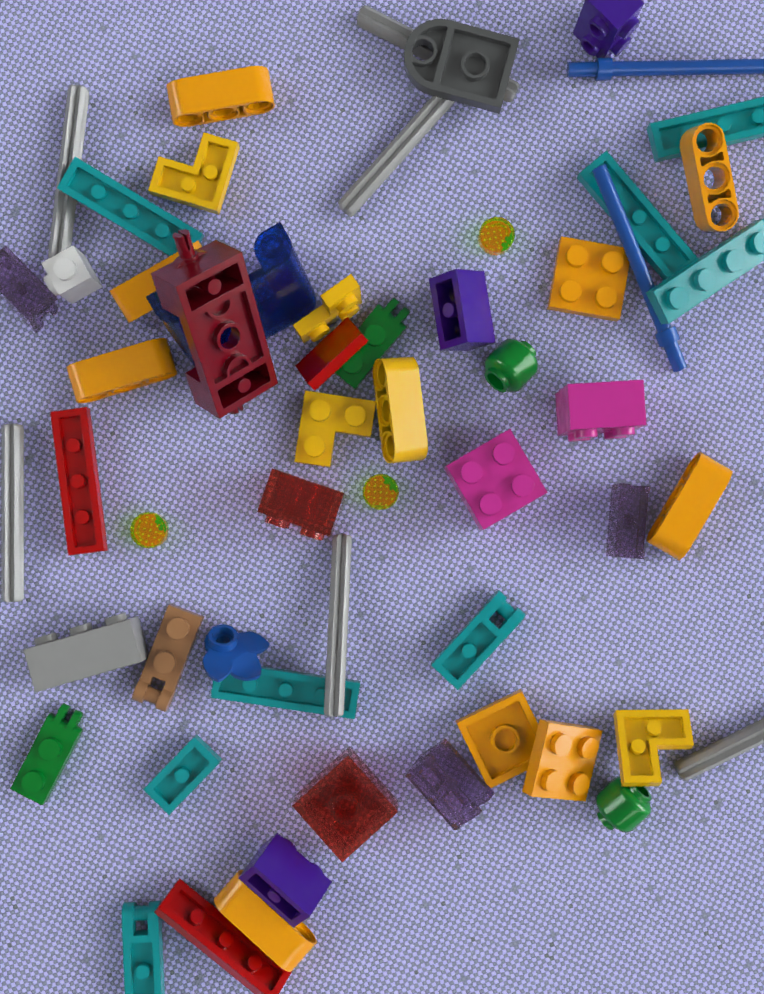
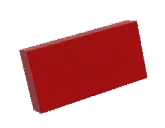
M347 317L295 366L307 384L316 390L359 351L368 340Z

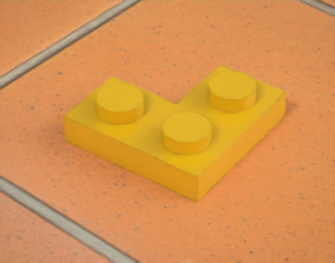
M203 132L193 166L158 156L148 191L151 195L219 215L240 149L238 142Z
M352 274L320 295L322 305L293 324L296 333L303 343L310 339L312 342L320 340L329 333L330 328L328 326L338 319L342 321L347 317L350 319L360 310L358 307L362 303L360 285Z
M305 391L294 462L331 468L336 433L371 438L376 401Z
M689 709L615 710L613 714L622 787L660 786L662 778L658 750L691 749L694 746Z

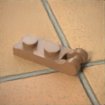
M173 604L168 605L141 677L132 694L133 700L143 703L144 700L156 704V709L167 712L205 616ZM154 677L165 681L162 691L151 687Z

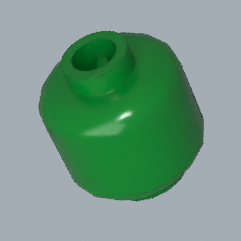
M516 339L502 341L485 359V379L491 387L502 393H515L521 390L538 370L535 349L526 341H518Z
M617 776L598 793L596 797V804L599 809L597 816L601 823L609 830L616 828L621 832H631L650 815L651 805L649 801L652 799L651 794L645 786L622 787L621 778Z

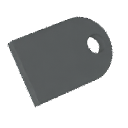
M448 19L429 20L415 28L407 39L404 49L405 72L410 82L425 94L500 114L520 39ZM418 46H426L432 51L433 55L428 60L421 61L416 59L412 52Z

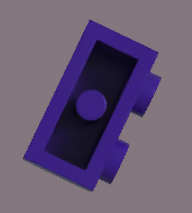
M585 0L573 34L580 40L583 49L591 56L608 58L612 53L618 56L632 40L630 35L640 24V20L637 17L644 2L642 0Z
M454 269L429 279L440 351H470L496 343L484 271Z
M278 833L260 847L239 876V879L293 928L311 916L332 883L323 874L318 865L309 862L296 850L295 845L290 840L283 838Z

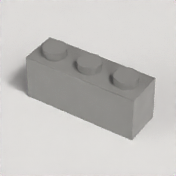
M125 612L104 618L106 625L93 629L90 622L69 628L71 635L58 639L55 632L35 638V646L23 650L34 691L39 692L140 663L148 659L149 652L139 616L127 619Z

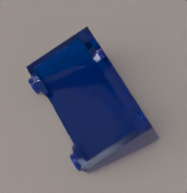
M281 222L258 235L254 243V252L261 268L248 275L266 339L308 315L315 309L317 301L311 282ZM157 291L146 296L159 320L188 360L195 366L179 317L162 308ZM231 327L226 328L221 334V344L228 341Z

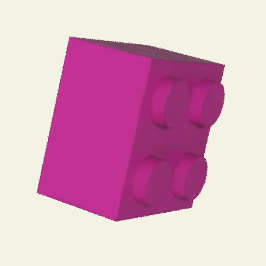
M644 380L567 384L555 393L558 436L568 435V442L588 441L590 438L598 437V434L604 433L605 440L627 438L626 436L635 435V429L647 425Z
M511 429L444 467L479 530L488 528L548 493Z

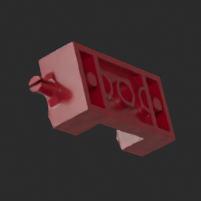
M179 230L178 233L175 232L172 235L179 256L172 263L152 272L151 276L162 308L180 319L195 364L193 369L185 373L195 404L220 419L228 413L237 414L239 413L238 410L243 411V404L278 384L242 252L217 240L199 249H194L189 230ZM231 327L228 341L221 344V334L226 328Z

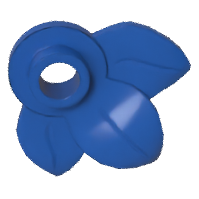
M229 625L214 626L204 640V648L207 653L203 657V668L206 674L216 682L223 681L230 674L242 681L256 680L261 676V664L257 654L267 650L270 644L265 638L254 632L237 633Z

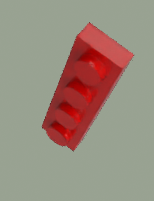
M82 407L52 411L50 415L68 556L108 551L90 408Z
M181 879L173 885L154 911L156 915L254 994H279L292 971L287 972L279 967L223 916L216 907Z

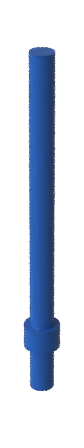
M611 57L596 58L595 62L567 63V77H594L595 81H608L612 77L764 74V59L613 61Z
M606 164L593 169L592 172L657 330V333L654 335L659 347H664L673 372H678L687 368L677 342L680 340L675 325L671 326L670 324L660 323L645 293L655 287L608 168Z

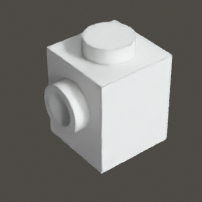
M74 245L41 263L47 273L43 279L50 292L54 296L60 295L71 304L103 287L86 256Z

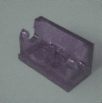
M5 245L0 250V298L37 333L44 327L42 319L49 312L53 316L57 314L58 307L55 301L58 298Z
M625 483L612 485L606 556L634 559L645 558L644 542L650 486H632Z
M446 738L420 754L405 775L454 831L478 816L482 812L479 806L485 804L494 795V791Z

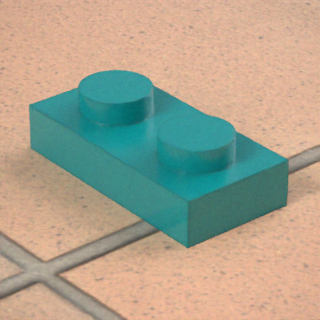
M196 734L143 790L170 815L222 761V758Z

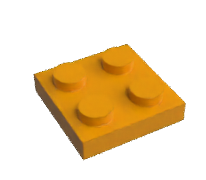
M561 236L547 310L616 322L620 320L630 265L624 248Z
M521 689L456 720L488 789L527 771L538 723Z
M539 719L522 792L531 797L586 802L603 731L593 726Z

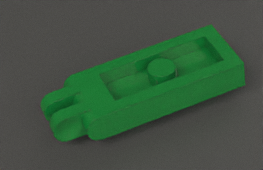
M393 298L385 308L378 304L358 329L368 342L334 373L354 390L372 371L375 360L382 358L407 328L402 322L411 312L408 308L404 307L396 317L391 314L400 303L396 298Z
M65 703L61 705L56 715L50 713L47 716L10 788L40 805L47 802L83 732V729L78 727L83 712L75 710L68 722L65 718L71 706Z

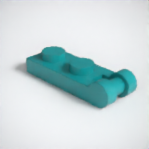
M500 590L496 591L488 599L477 614L430 663L457 690L460 689L526 616L518 607L514 609L506 601L507 596ZM495 612L505 619L499 627H496L489 620Z
M161 900L149 901L148 905H137L136 902L123 903L122 941L125 994H165L162 919L154 913L162 902ZM147 921L148 930H137L136 922Z

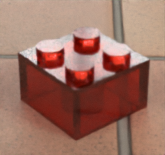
M272 468L257 512L266 515L264 520L266 523L284 529H289L290 523L302 527L301 535L321 541L325 535L333 536L347 495Z
M349 746L295 795L292 807L340 861L343 862L398 813V800Z

